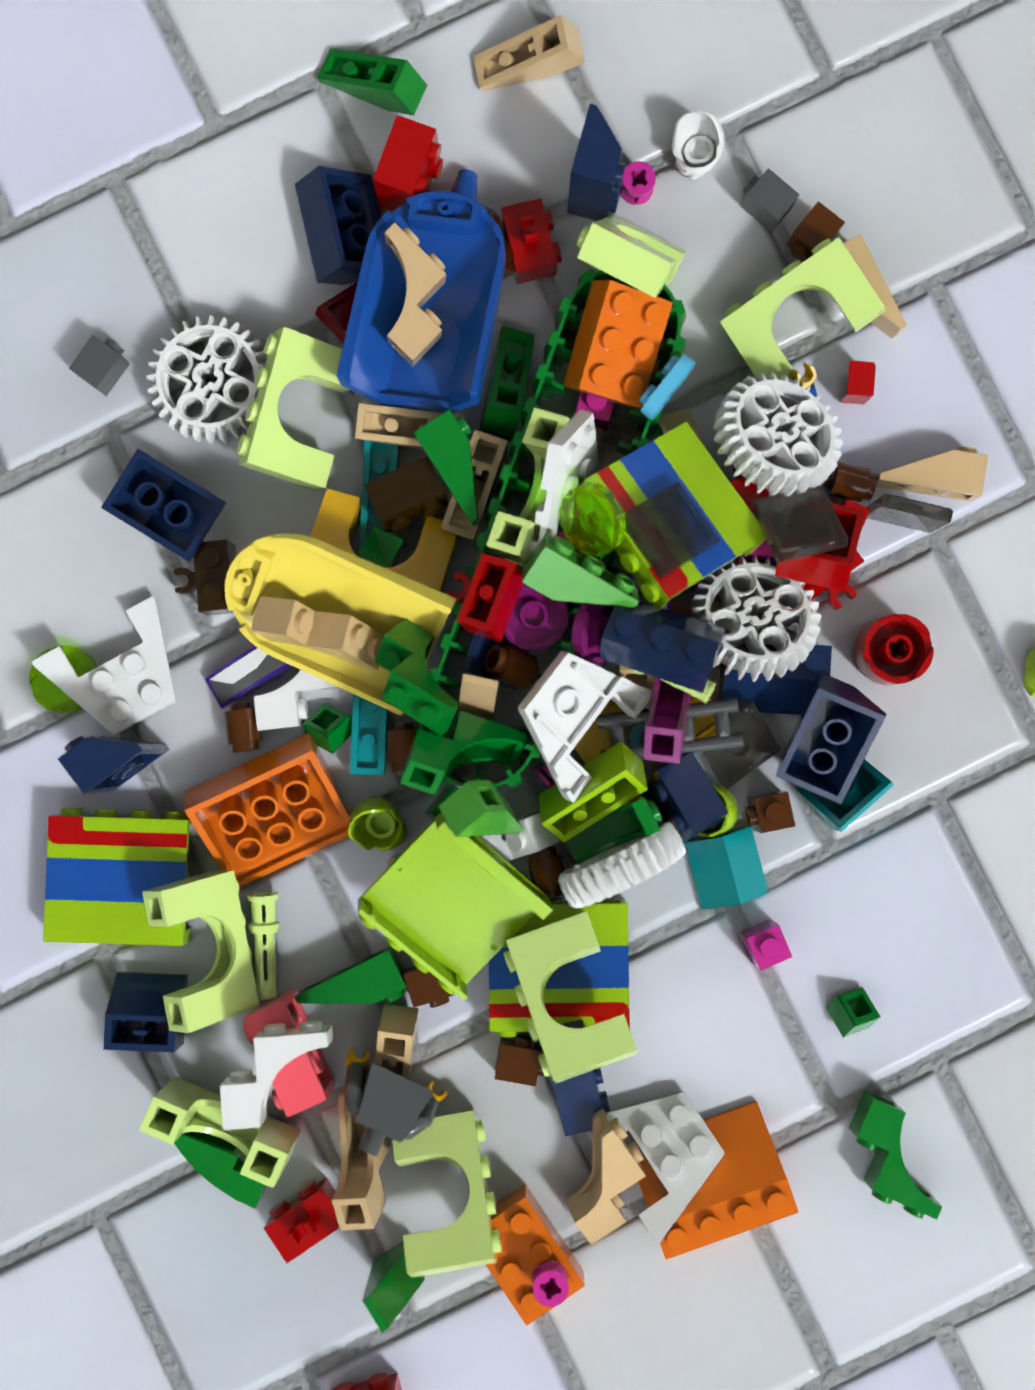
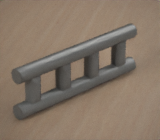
M737 698L708 701L706 704L703 702L690 703L687 712L683 754L743 747L742 733L731 734L728 713L739 712ZM643 709L637 718L630 717L625 712L598 715V729L609 728L611 747L620 741L625 744L623 726L644 724L645 731L650 709ZM714 715L717 736L695 738L693 717ZM644 745L628 747L640 759H643ZM608 749L601 750V754L607 751Z

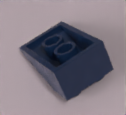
M137 449L101 508L190 562L226 505V502Z

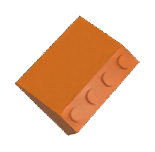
M310 733L185 791V813L220 869L234 870L239 888L349 836L347 827L351 814L323 755Z
M757 1101L703 1119L724 1150L725 1155L660 1242L666 1260L799 1213L789 1182ZM643 1155L644 1160L639 1163L646 1177L641 1179L639 1184L647 1208L668 1195V1192Z

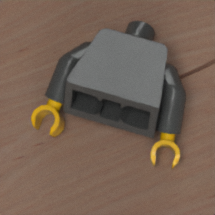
M351 1047L345 1058V1065L347 1067L345 1080L347 1109L352 1114L353 1122L366 1127L358 1149L377 1157L385 1137L396 1142H402L404 1139H412L429 1127L433 1122L439 1103L447 1096V1092L443 1089L436 1095L432 1090L435 1082L432 1081L424 1087L375 1063H367L366 1067H364L370 1056L369 1051L365 1050L360 1059L354 1056V1047Z

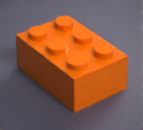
M593 280L563 386L624 406L642 408L643 404L639 400L648 388L673 302L659 297L654 298L640 290L612 280Z
M525 1183L496 1203L497 1214L491 1215L493 1230L499 1229L502 1252L496 1253L497 1263L487 1264L486 1266L525 1325L528 1326L554 1308L540 1304L533 1294V1272L539 1263L546 1260H555L565 1267L569 1284L566 1299L585 1286V1279L582 1267Z

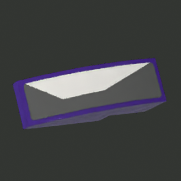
M254 646L212 673L205 680L221 709L281 677L282 673L294 666L278 660Z

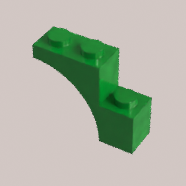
M405 619L384 634L375 659V663L391 672L381 698L442 736L449 730L459 702L448 695L436 683L427 668L426 659L435 636Z
M460 710L450 731L449 738L421 729L417 730L407 754L400 784L435 795L443 778L452 770L462 765L479 761H491L514 766L526 744L528 733Z
M638 795L566 842L576 862L580 863L615 846L640 837H648L660 831L657 822L662 820V817L653 800H645L644 797Z
M865 1090L849 1129L858 1137L857 1143L872 1151H876L864 1178V1181L872 1190L871 1194L887 1204H891L893 1200L903 1204L905 1211L918 1218L923 1219L924 1215H927L937 1220L942 1206L932 1195L913 1183L902 1159L900 1136L906 1112L896 1103Z

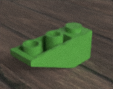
M545 533L522 568V583L552 600L623 607H636L639 603L637 587L632 579L622 573L617 575L605 569V565L599 559L591 555L584 557L574 551L571 543L558 536L554 539Z
M468 780L439 805L445 817V823L449 830L454 833L455 837L520 833L523 830L508 801L490 780Z

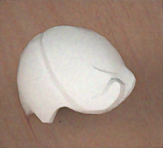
M701 110L690 111L682 115L675 126L672 151L676 157V166L683 176H689V179L693 181L711 170L723 153L725 135L715 115Z

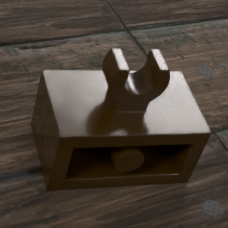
M428 456L364 484L385 532L404 529L410 525L411 520L422 515L432 516L441 511L444 505L448 504L444 490Z
M227 539L202 542L193 556L195 572L182 567L173 570L176 576L186 575L188 577V584L185 587L175 588V592L181 595H189L197 590L198 612L207 616L234 613L228 610L226 604L225 579L229 567L236 557L235 545Z

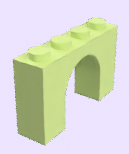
M615 214L593 222L590 226L586 225L576 244L577 247L581 248L577 256L578 259L654 298L660 294L664 283L668 286L672 282L687 252Z
M839 237L832 242L829 238L825 239L812 249L813 255L803 263L800 260L794 261L782 271L784 275L773 284L770 281L763 283L753 291L754 297L744 305L738 302L723 313L725 318L720 321L721 325L755 376L760 372L766 377L769 373L774 372L777 379L783 374H787L788 379L790 378L789 373L793 368L774 339L772 323L778 306L793 293L802 290H816L828 295L836 303L855 333L885 313L884 304Z
M286 327L278 329L274 334H269L264 347V354L268 355L265 367L259 369L255 380V387L259 388L256 400L250 402L246 412V421H249L246 435L242 434L237 445L236 453L240 455L238 465L313 490L326 488L334 455L293 440L284 431L279 421L277 407L282 390L292 380H307L340 393L349 391L350 389L341 386L337 378L342 353L341 348Z
M537 408L533 409L522 441L533 453L535 459V474L529 498L518 517L498 511L486 544L487 547L505 560L515 562L520 567H523L531 556V540L537 541L539 538L541 525L534 522L536 510L546 499L547 490L540 488L548 443L570 421L567 416ZM567 500L558 509L557 529L561 517L563 515Z
M214 870L142 891L149 926L169 927L200 918L209 925L216 939V959L208 975L195 985L163 996L169 1031L191 1033L260 1006L251 962L252 951L247 941L245 931L246 920L241 910L238 895L239 884L235 878L234 870Z
M587 911L506 940L509 951L504 952V957L510 973L517 972L520 985L515 986L519 1002L522 1007L526 1005L529 1007L532 1019L526 1022L533 1042L540 1040L544 1054L538 1055L545 1077L551 1075L553 1081L559 1083L638 1054L624 1014L586 1028L575 1029L557 1023L549 1016L546 1010L544 993L551 975L567 963L601 951Z
M176 1076L153 1097L139 1131L171 1145L186 1132H200L223 1139L236 1146L247 1157L240 1174L271 1188H274L287 1165L301 1132L300 1129L267 1115L259 1128L223 1130L220 1095Z
M473 1110L434 1117L432 1124L412 1139H404L402 1142L392 1140L394 1161L399 1167L438 1160L448 1161L459 1166L466 1173L470 1191L467 1206L455 1222L444 1228L403 1235L407 1274L412 1278L497 1263L496 1253L502 1252L499 1229L493 1230L491 1215L497 1214L495 1197L493 1192H487L485 1179L491 1177L488 1155L482 1156L480 1143L486 1141L483 1120H477Z

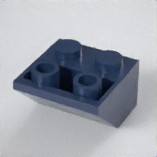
M693 752L683 756L680 764L670 763L658 769L647 781L648 790L642 794L645 800H653L662 817L660 822H671L680 834L683 843L715 825L729 814Z
M117 972L105 1013L103 1050L173 1053L184 1044L185 1033L169 1031L163 996L187 988L188 974Z

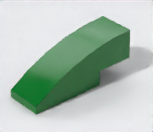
M186 1132L176 1140L174 1144L180 1153L199 1174L233 1199L256 1209L266 1185L240 1174L245 1161L240 1160L242 1155L240 1149L223 1139L200 1132Z

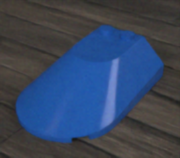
M432 191L407 198L404 205L392 213L387 211L379 219L371 231L366 244L337 371V378L341 386L381 405L444 413L449 409L454 413L480 403L506 265V249L502 231L494 219L486 212V208L483 205L462 194L448 191ZM394 222L402 230L405 227L410 229L420 241L418 246L427 255L430 253L435 254L446 267L444 270L446 273L445 284L421 307L423 311L428 308L439 318L442 323L439 326L442 329V337L413 367L387 343V334L398 321L406 298V281L402 267L394 252L385 243V232Z

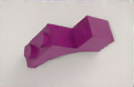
M656 677L650 711L645 726L643 760L680 764L685 747L687 712L692 696Z

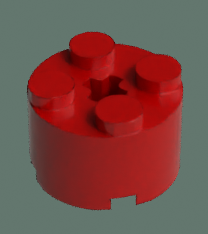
M892 614L873 620L863 627L855 641L853 660L862 674L869 680L881 685H896L910 682L922 676L932 662L934 648L932 647L929 630L920 620L907 614ZM890 644L896 645L894 647V651L898 653L896 656H891Z

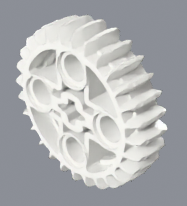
M211 315L208 318L207 325H204L199 317H195V327L192 328L186 321H182L184 331L179 333L174 328H171L170 331L174 337L171 341L163 337L160 338L165 346L164 350L153 349L159 361L148 362V365L156 371L155 374L146 375L150 383L156 384L147 389L151 396L157 397L151 403L155 409L161 410L158 415L163 421L170 420L168 426L173 431L180 428L179 433L184 438H188L192 433L193 440L200 443L203 435H205L206 441L213 445L215 435H218L223 443H227V433L231 432L236 439H240L238 429L241 427L246 431L248 429L249 421H246V412L250 402L256 400L259 389L255 387L256 376L259 369L265 367L264 363H266L268 356L264 354V351H261L263 344L258 339L253 341L254 335L249 329L242 333V326L238 322H235L230 328V322L225 317L222 318L219 326H217L216 320ZM209 340L202 355L187 349L195 343ZM228 344L234 345V350L230 355L220 356V350L223 346ZM245 356L248 357L252 365L254 382H250L245 377L237 374L244 362ZM187 359L188 364L184 370L174 371L175 364L179 360ZM207 378H217V381L215 383H206ZM170 379L185 386L177 401V405L174 403L170 393ZM239 390H249L248 398L245 401H234L235 394ZM195 404H202L201 414L197 417H189L190 408ZM221 405L237 412L228 419L213 422Z
M759 372L754 378L748 376L742 382H738L722 400L720 408L715 414L716 422L713 426L714 431L718 432L715 435L714 442L722 444L718 454L727 455L728 457L724 466L733 465L736 469L734 477L741 474L746 478L745 486H748L751 482L757 485V493H760L764 488L768 489L770 498L774 497L778 492L782 499L788 498L791 494L795 498H798L803 493L809 494L826 481L828 476L835 470L837 461L842 455L839 449L843 441L837 438L842 429L833 426L838 417L829 416L827 413L831 405L823 406L820 403L821 395L815 397L809 392L811 385L804 389L799 386V378L791 383L788 381L787 374H783L777 379L774 372L769 373L766 377L763 373Z
M742 555L738 558L736 565L732 561L723 568L721 567L703 578L702 584L697 586L694 593L695 596L690 604L692 610L689 617L718 627H724L730 632L724 635L713 667L723 663L726 665L725 675H728L732 669L737 670L739 680L743 678L745 673H751L752 681L755 682L760 673H762L768 682L773 677L774 672L780 678L785 675L787 670L793 672L798 667L799 662L803 663L806 660L809 652L814 648L816 638L820 633L821 628L818 624L822 615L816 613L819 602L810 601L814 595V590L804 591V582L775 576L776 567L771 566L770 557L766 559L764 564L758 563L757 556H753L751 562L746 563ZM761 585L769 587L772 590L764 592ZM732 586H739L743 588L744 592L737 591ZM719 594L725 608L711 613L712 602L716 595ZM779 603H785L789 605L791 609H785ZM797 623L798 631L794 641L791 642L785 628ZM745 644L749 653L738 650L735 647ZM764 644L774 646L777 649V651L774 652L768 650L764 646Z
M671 822L659 823L660 831L648 837H640L625 842L583 862L570 866L558 878L560 889L571 907L583 908L595 902L599 903L606 898H611L620 892L622 893L631 887H635V885L643 881H647L648 878L669 868L670 865L676 863L677 860L684 856L686 848L680 834Z

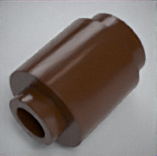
M837 461L835 470L828 476L823 486L828 487V495L861 502L862 500L870 501L876 489L878 475L871 473V470L868 468Z
M506 644L492 646L485 658V670L490 672L493 678L519 688L528 687L537 679L539 674L538 661L534 655Z
M250 702L230 704V711L224 712L228 745H232L233 753L260 749L259 741L263 740L262 731H257L255 708H251Z
M414 723L393 724V731H386L388 764H392V772H403L408 751L418 730L414 729Z
M547 847L536 853L529 854L530 861L527 864L532 883L549 896V899L563 895L558 878L564 872L561 854H557L556 847Z

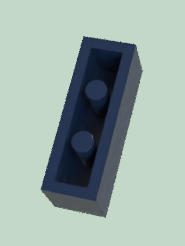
M583 1020L561 1024L569 1028H584ZM601 1067L559 1083H555L550 1075L565 1136L592 1131V1118L594 1114L601 1109H604L606 1113L611 1112L607 1092H600L598 1084L604 1083Z

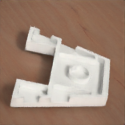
M580 409L548 443L540 488L547 490L544 503L536 510L534 523L541 525L538 540H531V554L545 533L555 539L557 536L558 509L568 497L573 498L577 494L586 478L600 471L594 414L592 412Z
M153 596L125 611L143 642L86 674L78 677L60 646L31 661L36 669L115 736L177 702L158 608Z
M560 651L518 706V710L562 797L574 803L592 776L569 755L610 699L628 716L637 718L651 699L653 691L610 673L573 654Z
M685 1092L607 1113L611 1120L617 1117L624 1129L630 1133L668 1192V1195L638 1215L656 1245L663 1240L688 1203L725 1155L724 1150ZM592 1131L586 1132L592 1141Z

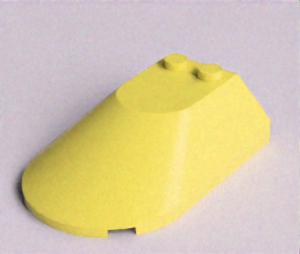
M274 534L250 543L235 557L225 579V599L228 610L234 612L241 625L239 630L253 645L278 660L398 715H403L404 712L381 698L391 673L382 666H379V670L365 668L306 647L270 641L251 631L260 596L293 599L314 611L351 615L383 635L403 620L408 619L435 636L426 663L456 601V598L325 542L299 534Z

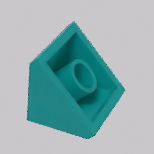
M864 759L842 804L802 787H798L796 790L830 829L842 832L894 785L892 781Z
M746 826L727 831L718 837H703L685 843L701 909L742 905L769 893L752 827Z

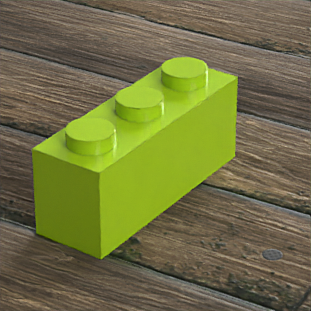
M622 741L582 766L592 778L574 803L562 797L556 784L539 795L541 824L563 843L648 790L643 761Z

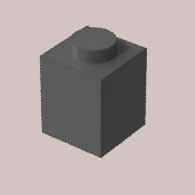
M768 168L760 178L757 175L753 176L745 186L743 193L746 196L741 207L772 233L792 210L800 194Z
M92 335L69 369L107 397L130 363L122 356L124 349L111 339L106 338L102 342Z

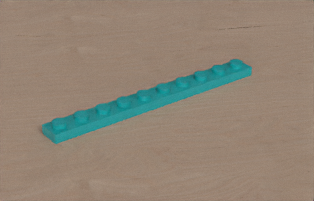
M364 440L359 551L374 527L385 531L365 490L364 484L398 469L399 446ZM387 531L390 534L396 535V531ZM354 694L350 774L385 775L388 710Z

